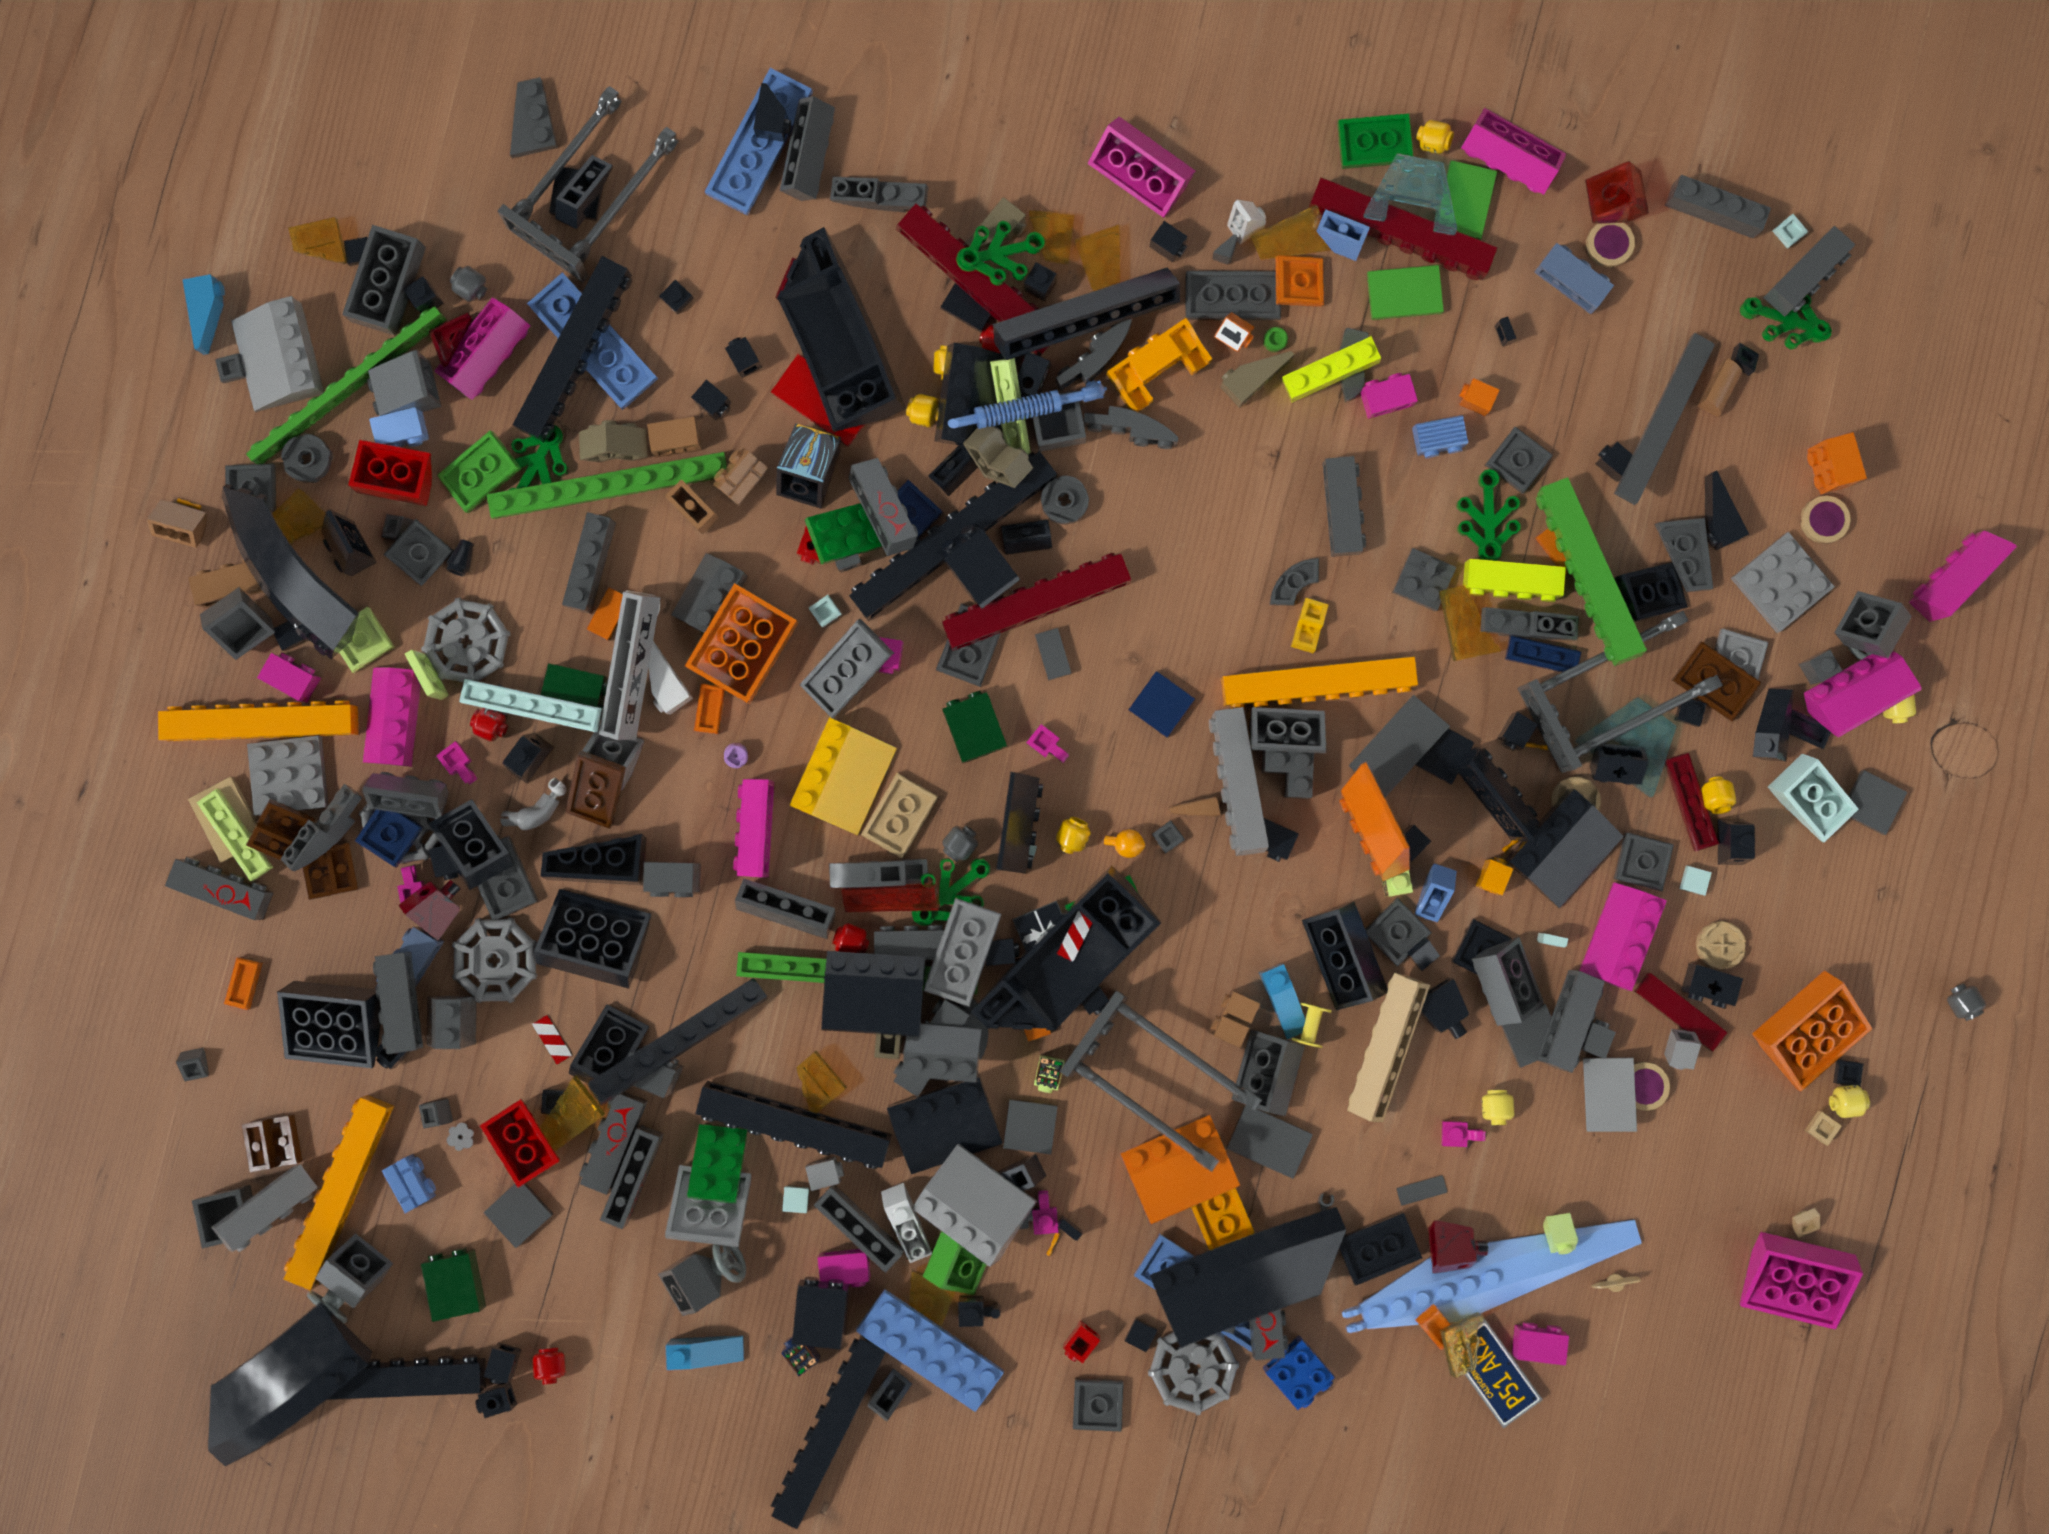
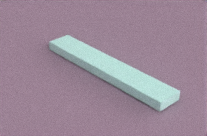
M464 679L459 703L596 733L603 710L597 707Z

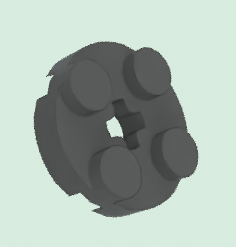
M303 434V436L291 438L285 444L281 454L286 473L304 483L319 482L328 473L333 459V453L328 445L320 438L311 434ZM311 453V462L303 464V454L308 455Z
M1060 476L1048 482L1042 491L1041 504L1043 512L1055 523L1064 525L1076 523L1083 517L1088 508L1089 497L1087 490L1082 482L1074 477ZM1068 494L1069 500L1072 502L1062 506L1058 498Z

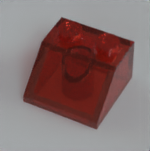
M1630 161L1585 180L1592 223H1627L1649 214L1642 172Z

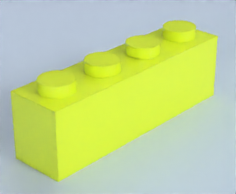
M1372 336L1283 376L1282 382L1293 403L1379 364L1381 356Z
M1469 559L1464 565L1463 591H1469V595L1483 596L1485 592L1493 593V597L1497 598L1517 595V599L1531 600L1532 597H1541L1543 602H1555L1556 599L1564 596L1566 567Z

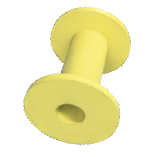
M1301 1002L1300 1005L1308 1007L1301 1039L1292 1038V1040L1323 1048V1045L1315 1043L1323 1011L1331 1013L1332 1010Z

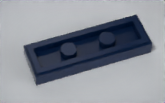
M1510 636L1504 660L1562 673L1579 664L1581 651Z

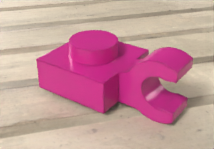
M1042 724L1026 742L1045 758L1051 753L1064 763L1069 757L1068 753L1056 745L1060 738Z
M453 742L436 755L450 775L458 773L461 779L469 785L478 779L467 767V764L472 760L459 742Z
M415 865L401 868L404 885L397 886L400 903L424 886V881L416 882L417 871Z
M1442 1121V1146L1467 1147V1140L1485 1141L1486 1131H1483V1129H1468V1123L1464 1121Z
M1048 1190L1038 1191L1040 1208H1032L1034 1235L1058 1233L1057 1207H1049Z

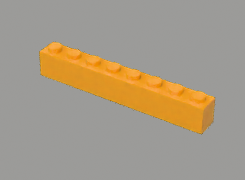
M1415 657L1229 675L1221 678L1224 707L1230 706V709L1243 707L1245 709L1244 705L1254 704V707L1260 708L1267 707L1268 702L1278 701V705L1292 704V700L1301 699L1302 703L1316 702V697L1324 696L1326 701L1340 699V695L1349 694V698L1364 697V692H1373V696L1388 694L1387 690L1397 689V693L1412 692L1411 688L1418 686Z
M313 701L311 706H302L301 702H288L287 707H278V703H263V708H254V704H239V708L230 709V705H215V709H207L206 706L196 705L191 706V710H183L181 706H169L167 711H158V740L162 741L359 735L358 706L350 705V701H335V705H326L324 701Z
M370 1095L360 1097V1099L354 1102L351 1109L353 1113L350 1122L348 1121L342 1130L344 1137L341 1144H338L333 1151V1163L331 1167L329 1166L323 1175L322 1180L325 1182L322 1189H319L314 1196V1208L312 1212L307 1214L303 1225L306 1227L303 1234H300L295 1241L294 1248L296 1250L293 1257H290L285 1265L284 1271H286L283 1280L310 1291L319 1286L320 1282L315 1278L326 1260L333 1253L394 1105Z

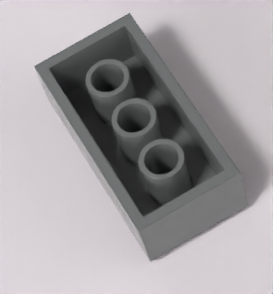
M372 225L342 315L352 323L397 336L409 300L403 289L415 282L426 247L417 238Z

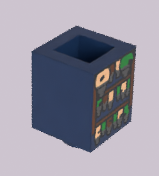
M792 1336L783 1343L785 1347L781 1354L798 1376H801L815 1365L821 1357L815 1347L792 1345Z

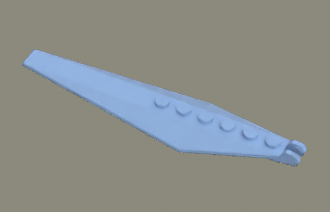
M1634 1219L1575 1228L1578 1238L1576 1248L1571 1253L1563 1255L1558 1252H1550L1546 1235L1543 1233L1487 1242V1256L1476 1255V1263L1468 1269L1432 1273L1430 1256L1365 1301L1358 1303L1357 1306L1343 1310V1318H1351L1361 1314L1363 1319L1347 1325V1332L1354 1333L1365 1328L1419 1325L1415 1319L1432 1304L1439 1309L1448 1322L1467 1320L1641 1244L1636 1222Z

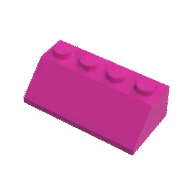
M1486 108L1481 112L1461 147L1468 156L1485 161L1486 165L1491 169H1499L1506 173L1509 179L1520 181L1527 185V188L1532 192H1540L1543 195L1558 173L1566 156V153Z
M1117 117L1107 126L1087 163L1163 218L1184 192L1196 172L1121 117Z
M492 297L468 327L448 366L444 368L440 363L434 372L469 399L473 400L474 397L483 391L484 385L489 378L496 375L500 364L511 356L515 345L526 337L531 325L512 309Z
M1985 530L1976 534L1970 533L1962 540L1963 546L1959 550L1952 551L1945 558L1946 564L1942 568H1936L1929 575L1931 579L1926 585H1920L1913 592L1914 597L1909 603L1929 622L1951 616L2017 546Z
M1893 650L1889 658L1875 654L1865 657L1804 692L1808 714L1839 738L1922 689L1903 657Z
M390 667L373 668L363 756L364 763L412 767L421 687L413 670Z
M743 779L742 784L738 786V799H741V808H737L736 822L740 823V831L735 834V847L739 848L738 856L734 857L733 869L737 871V876L769 877L774 781Z
M1613 882L1579 971L1623 990L1632 991L1667 901L1644 891Z

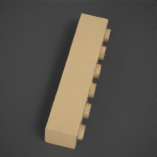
M1393 974L1388 983L1386 998L1380 1006L1378 1021L1372 1030L1373 1036L1370 1045L1364 1054L1365 1059L1362 1068L1357 1074L1355 1089L1349 1097L1347 1111L1371 1122L1384 1121L1430 987L1429 984L1407 975Z

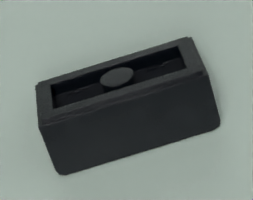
M957 446L928 477L947 496H950L978 466L966 447Z
M1048 519L1001 526L1006 555L1052 548Z

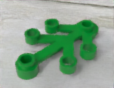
M1000 221L996 226V234L989 248L978 252L981 243L985 242L989 236L987 227L978 226L974 232V239L970 247L961 249L957 254L956 261L962 270L968 272L978 270L989 276L992 284L1000 286L1006 279V273L1002 269L992 268L984 263V261L991 260L1011 271L1014 279L1023 280L1028 273L1027 267L1005 256L1026 251L1030 254H1037L1042 250L1045 239L1040 233L1031 232L1023 242L1000 247L1003 239L1011 231V225L1007 221ZM1000 227H1004L1007 231H1002ZM978 232L984 233L985 236H980ZM965 258L970 259V260H971V263H970V262H967V261L965 260ZM1016 270H1021L1023 274L1017 273ZM994 275H999L1002 279L999 280Z
M1808 294L1803 298L1806 303L1799 309L1804 314L1806 320L1801 319L1797 312L1795 313L1793 310L1784 317L1778 310L1763 306L1761 301L1755 297L1747 298L1739 309L1740 314L1746 319H1754L1757 315H1761L1782 323L1778 326L1768 325L1763 330L1762 337L1768 342H1772L1776 337L1796 328L1804 330L1805 332L1801 334L1791 333L1785 339V346L1791 350L1796 349L1800 344L1809 340L1815 343L1824 342L1832 334L1831 326L1826 321L1818 319L1810 307L1812 299Z
M554 425L553 433L555 434V439L552 441L546 438L543 443L533 437L517 438L512 441L511 448L517 454L525 453L529 447L540 446L536 453L515 459L521 468L528 467L517 487L508 490L529 487L537 471L539 472L542 484L552 483L545 460L549 450L554 461L553 472L560 477L567 475L569 468L563 462L559 448L563 441V433L558 426ZM523 443L522 449L516 450V444ZM564 465V471L561 473L557 472V467Z
M1492 469L1483 471L1478 477L1479 486L1483 488L1484 515L1472 504L1471 499L1468 497L1460 498L1456 504L1460 512H1466L1484 529V538L1473 529L1472 523L1467 520L1462 521L1457 526V531L1460 535L1467 536L1478 546V555L1481 560L1497 561L1502 555L1501 546L1512 535L1520 531L1521 525L1517 520L1508 521L1505 524V530L1496 539L1495 528L1511 511H1515L1520 506V500L1516 496L1508 497L1504 501V506L1494 515L1493 488L1499 482V475ZM1484 477H1489L1491 484H1485ZM1509 500L1515 501L1516 506L1514 508L1508 505ZM1461 501H1466L1468 508H1462ZM1510 523L1516 525V531L1509 529ZM1463 524L1469 527L1468 532L1462 531L1461 526ZM1487 547L1493 549V555L1486 553Z
M950 858L942 859L940 861L941 876L938 896L930 902L931 888L935 885L936 879L931 873L923 874L921 876V900L912 909L913 920L922 926L929 925L934 920L948 921L951 912L937 909L943 904L953 905L956 898L969 903L978 898L981 900L979 906L983 907L984 900L980 895L962 896L956 894L976 878H985L990 872L989 863L983 858L974 859L970 865V871L949 887L951 872L954 870L955 865ZM950 862L951 868L946 870L943 868V864ZM979 865L985 866L984 872L978 873L976 871ZM931 877L933 881L927 885L924 883V879ZM927 910L928 916L926 918L920 917L921 911Z

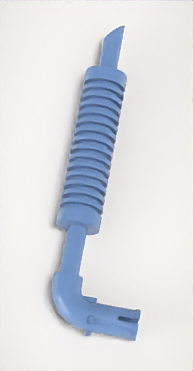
M1092 380V382H1087L1086 386L1081 388V391L1059 395L1057 390L1049 391V393H1040V396L1035 394V397L1034 395L1026 396V399L1022 397L1021 400L1020 398L1012 399V402L1010 400L1007 403L1006 401L998 402V405L994 403L993 406L989 404L988 407L987 405L975 407L974 414L950 419L948 426L958 428L977 423L978 429H982L987 426L991 427V424L995 426L996 423L997 425L1005 424V421L1009 423L1010 420L1011 422L1019 421V418L1023 420L1024 417L1028 419L1033 416L1037 417L1038 414L1041 416L1047 413L1051 414L1052 411L1053 413L1060 412L1062 410L1061 405L1082 400L1088 402L1099 398L1102 399L1107 387H1104L1099 380Z

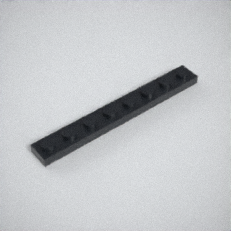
M755 978L750 979L588 1082V1088L600 1106H602L767 1000V995Z

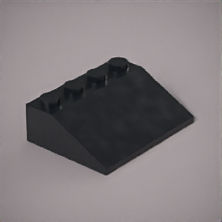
M952 343L947 346L935 442L964 446L963 443L978 428L977 423L951 428L948 426V421L953 418L974 414L975 407H984V405L988 407L989 404L992 406L994 403L997 404L990 362L1005 359L1001 353L960 343ZM996 423L995 427L1002 432L1001 424L997 425Z
M1474 747L1453 766L1510 840L1531 842L1535 838L1540 824L1536 818L1538 814L1530 805H1525L1521 799L1523 797L1521 792L1515 786L1511 787L1507 782V774L1500 767L1496 768L1492 763L1493 757L1488 750Z
M1010 772L996 870L1026 874L1027 869H1032L1033 855H1029L1030 845L1035 846L1037 832L1032 831L1033 821L1038 822L1040 808L1036 807L1037 798H1042L1044 785L1039 784L1040 778Z
M1567 789L1558 799V802L1539 821L1540 824L1535 838L1531 842L1521 841L1505 859L1513 869L1558 908L1568 900L1624 837L1576 789Z
M559 889L534 950L536 964L629 989L638 966L652 914Z
M827 951L821 1030L919 1037L925 979V957Z
M292 981L277 992L285 1059L373 1068L375 1066L381 1027L379 1021L381 1004L380 1000L377 999L376 989Z
M980 1074L976 1082L958 1081L920 1094L918 1097L914 1096L890 1104L887 1107L895 1135L911 1175L943 1164L958 1144L972 1154L1003 1144Z

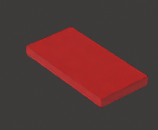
M799 354L796 355L771 390L772 395L818 427L841 437V443L847 447L852 444L864 427V425L836 432L832 430L807 362Z

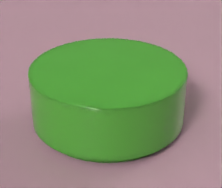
M1272 327L1265 333L1263 339L1264 346L1271 352H1280L1288 342V335L1282 328Z

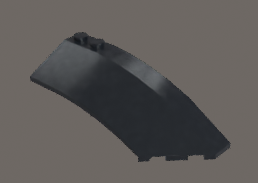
M823 227L803 238L800 244L801 251L797 260H793L786 276L788 281L784 290H780L777 300L805 357L832 430L836 432L886 419L906 409L862 300L827 230Z
M225 484L222 489V500L237 547L248 569L277 610L296 628L297 634L303 639L311 641L321 655H327L332 659L352 641L359 613L327 586L297 554L266 505L267 495L260 494L257 497L250 490L240 488L236 491L232 485Z
M1111 865L1016 961L971 1010V1013L988 1029L1006 1027L1020 1030H1032L1033 1028L1057 1030L1089 994L1162 922L1130 882ZM1080 911L1092 922V925L1072 962L1058 955L1057 952L1077 912Z
M1334 1207L1260 1231L1151 1274L1150 1277L1180 1348L1271 1312L1321 1295L1338 1254L1342 1239L1347 1231L1338 1208Z
M320 1301L257 1354L211 1385L208 1451L226 1467L259 1449L308 1415L369 1364L372 1351Z

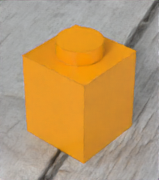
M1494 857L1493 860H1485L1475 886L1495 895L1503 896L1513 868L1507 866V861Z

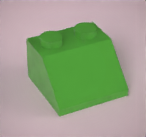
M941 1231L923 1277L940 1289L974 1295L987 1264Z

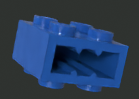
M1298 1335L1288 1344V1350L1284 1351L1285 1358L1271 1359L1263 1366L1268 1377L1297 1410L1301 1407H1308L1314 1401V1396L1319 1391H1326L1332 1385V1380L1335 1378L1321 1359Z

